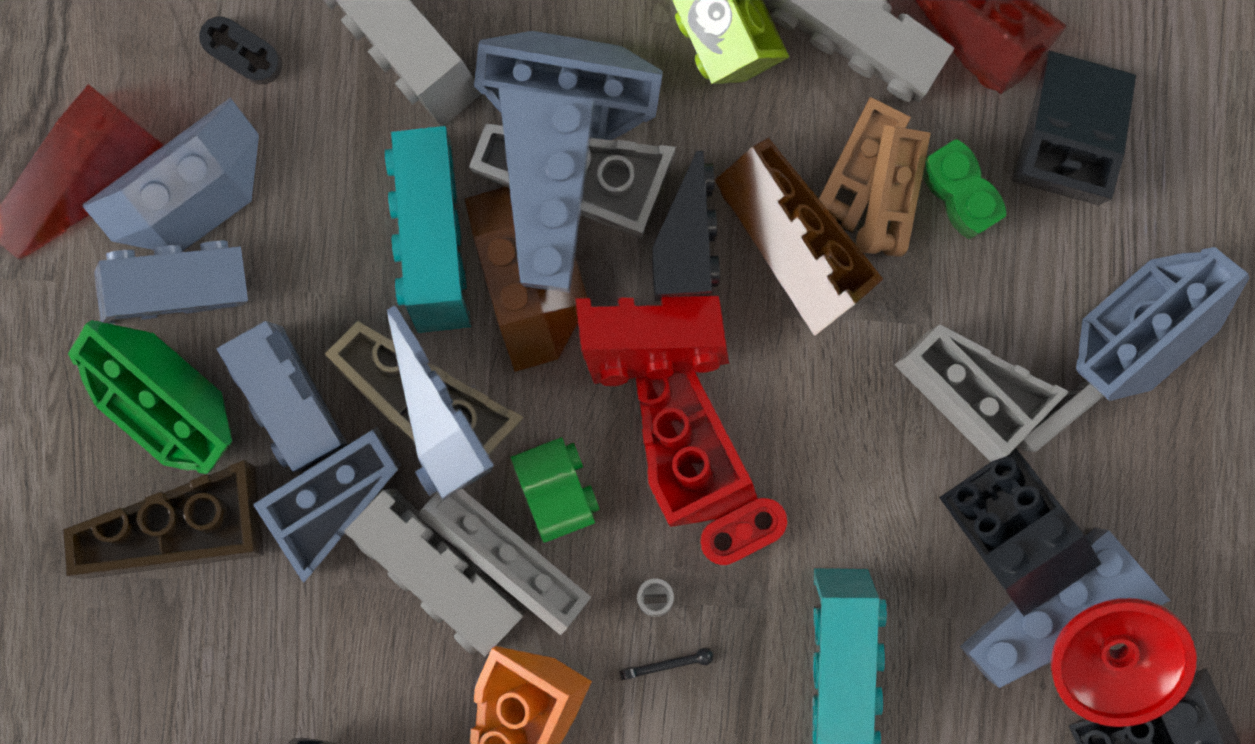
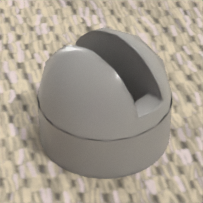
M649 579L640 586L637 593V602L639 608L646 615L660 617L668 613L672 608L674 593L666 581L662 579ZM667 596V603L644 604V597Z

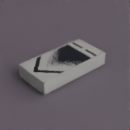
M1088 381L1081 383L1040 421L1019 443V446L1023 451H1038L1104 396Z

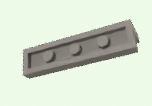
M463 489L443 501L437 492L417 515L560 635L569 627L591 598L583 589Z

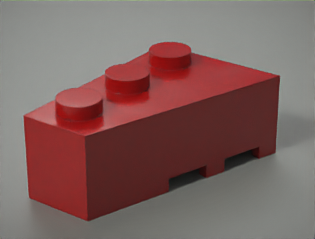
M719 296L662 297L661 305L634 306V298L626 297L618 299V306L591 307L590 298H575L581 350L594 384L601 383L604 386H619L627 383L628 379L647 376L649 379L659 380L671 377L674 372L693 370L698 373H706L717 370L720 365L729 364Z

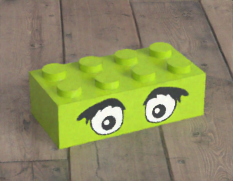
M672 0L678 11L675 14L677 25L681 32L691 39L697 52L695 55L696 65L703 77L709 79L711 84L745 82L789 58L763 0Z

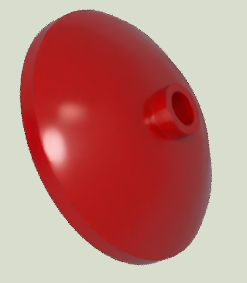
M1118 598L1095 604L1083 610L1068 622L1054 644L1051 656V672L1059 696L1079 716L1106 726H1133L1162 716L1184 697L1195 675L1197 663L1196 649L1188 629L1170 610L1147 600ZM1116 644H1124L1120 649H1110Z

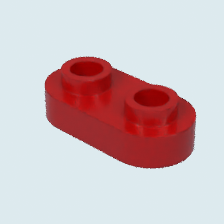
M763 497L753 500L711 521L704 527L700 536L702 552L708 560L715 564H732L777 541L784 534L787 527L786 512L778 502L770 498ZM759 512H768L770 514L771 524L769 527L760 529L755 525V517ZM727 533L730 535L731 544L727 549L720 550L715 547L714 539L717 534Z

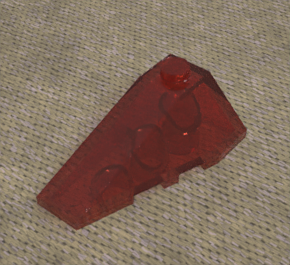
M915 0L943 39L954 47L953 52L963 66L977 76L978 81L983 86L995 90L999 94H1003L1022 81L1067 26L1033 0Z
M88 84L57 120L1 203L0 244L17 259L21 260L67 232L69 227L89 216V213L83 207L85 202L159 150L164 144L106 95Z

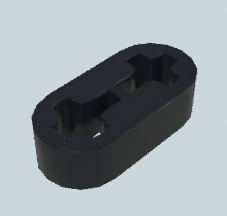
M223 16L208 19L202 25L199 32V41L202 48L220 63L258 85L271 83L279 76L282 69L280 55L269 43ZM228 28L227 35L238 46L234 51L223 44L214 49L216 42L212 38L215 31L223 33ZM247 50L258 57L267 52L266 60L270 63V67L266 71L259 68L255 73H252L254 69L253 64L243 56Z

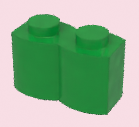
M955 139L926 158L922 176L929 190L945 202L947 216L953 227L962 236L971 239L1006 217V208L1001 195L991 183L981 178L979 163L973 152L963 142Z
M559 437L510 457L543 543L595 523L592 513L600 511L591 485L582 488L576 474V470L584 467L574 442L565 445L563 438Z

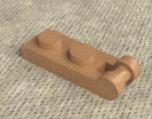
M872 97L868 99L818 198L831 215L841 221L840 226L851 232L854 231L870 199L883 126L889 125L906 128L911 118ZM840 187L856 194L850 206L835 199Z
M889 125L883 126L865 226L860 228L856 237V244L860 252L877 254L882 250L885 255L902 257L907 252L931 135L930 132ZM888 220H891L890 228L887 230Z

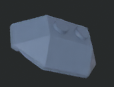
M528 31L479 41L474 87L482 95L485 94L500 112L499 87L593 99L594 116L591 138L613 140L632 130L642 122H647L656 117L663 71L623 46Z
M230 97L85 202L83 207L112 242L152 250L161 246L181 245L182 251H184L252 201L259 134Z
M1215 247L1202 249L1201 252L1182 253L1149 260L1083 318L1079 358L1077 359L1076 366L1077 372L1109 401L1152 391L1220 331L1248 282L1249 274Z

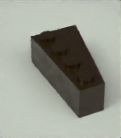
M242 460L213 474H205L192 479L189 483L169 491H161L145 497V500L125 508H117L63 529L66 575L78 579H89L264 556L260 514L253 505L259 501L255 466L246 460Z

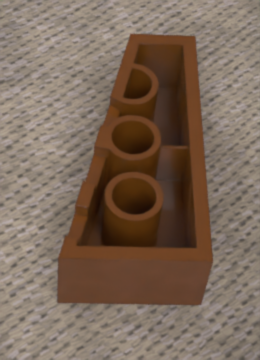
M769 137L751 147L714 180L721 190L722 197L734 210L814 336L854 306L883 280V277L865 255L860 252L857 245Z

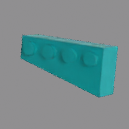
M446 126L391 132L392 148L385 149V163L388 176H395L396 191L388 192V203L391 218H398L399 234L392 235L394 261L402 262L403 277L395 278L398 306L405 305L417 333L471 328L470 311L467 310L461 290L467 289L462 255L461 252H458L457 246H461L462 236L457 209L454 210V204L458 200L452 146Z
M814 568V585L817 587L821 607H813L816 645H820V652L813 654L814 687L818 689V695H813L812 744H881V733L874 730L875 715H882L883 691L882 687H876V671H884L885 648L883 643H878V627H886V600L879 599L868 569Z

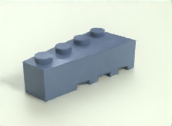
M1095 527L1085 537L1102 564L1026 616H1023L1014 602L1011 601L959 647L991 683L1001 688L1050 663L1053 647L1059 634L1068 622L1083 610L1100 602L1118 598L1142 599L1159 605L1169 602L1170 599L1109 530Z

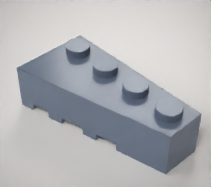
M499 87L521 284L524 287L570 293L594 116V100Z

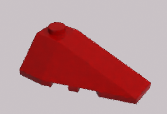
M695 371L674 372L671 377L659 380L649 379L647 376L636 378L643 426V442L648 466V482L670 527L715 520L758 499L753 482Z

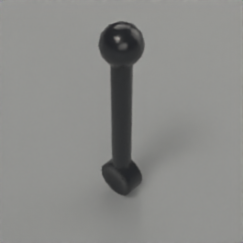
M701 648L693 655L622 669L619 671L621 680H627L640 675L695 663L707 666L713 661L714 654L709 648Z

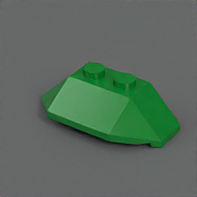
M90 320L85 324L68 355L73 365L78 366L81 380L94 405L162 465L183 470H197L198 473L209 474L232 442L222 392L152 332Z

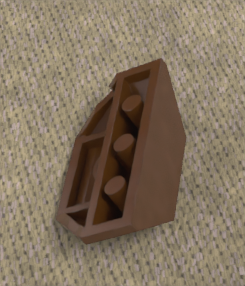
M502 187L464 198L476 249L514 372L559 360L578 324L575 298H587L576 257L574 259L570 293L524 287L520 281L510 188Z

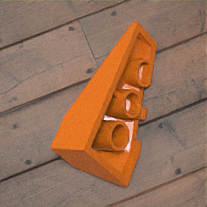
M495 646L492 648L475 686L474 703H477L475 727L471 728L470 743L561 744L576 718L592 681L555 658Z

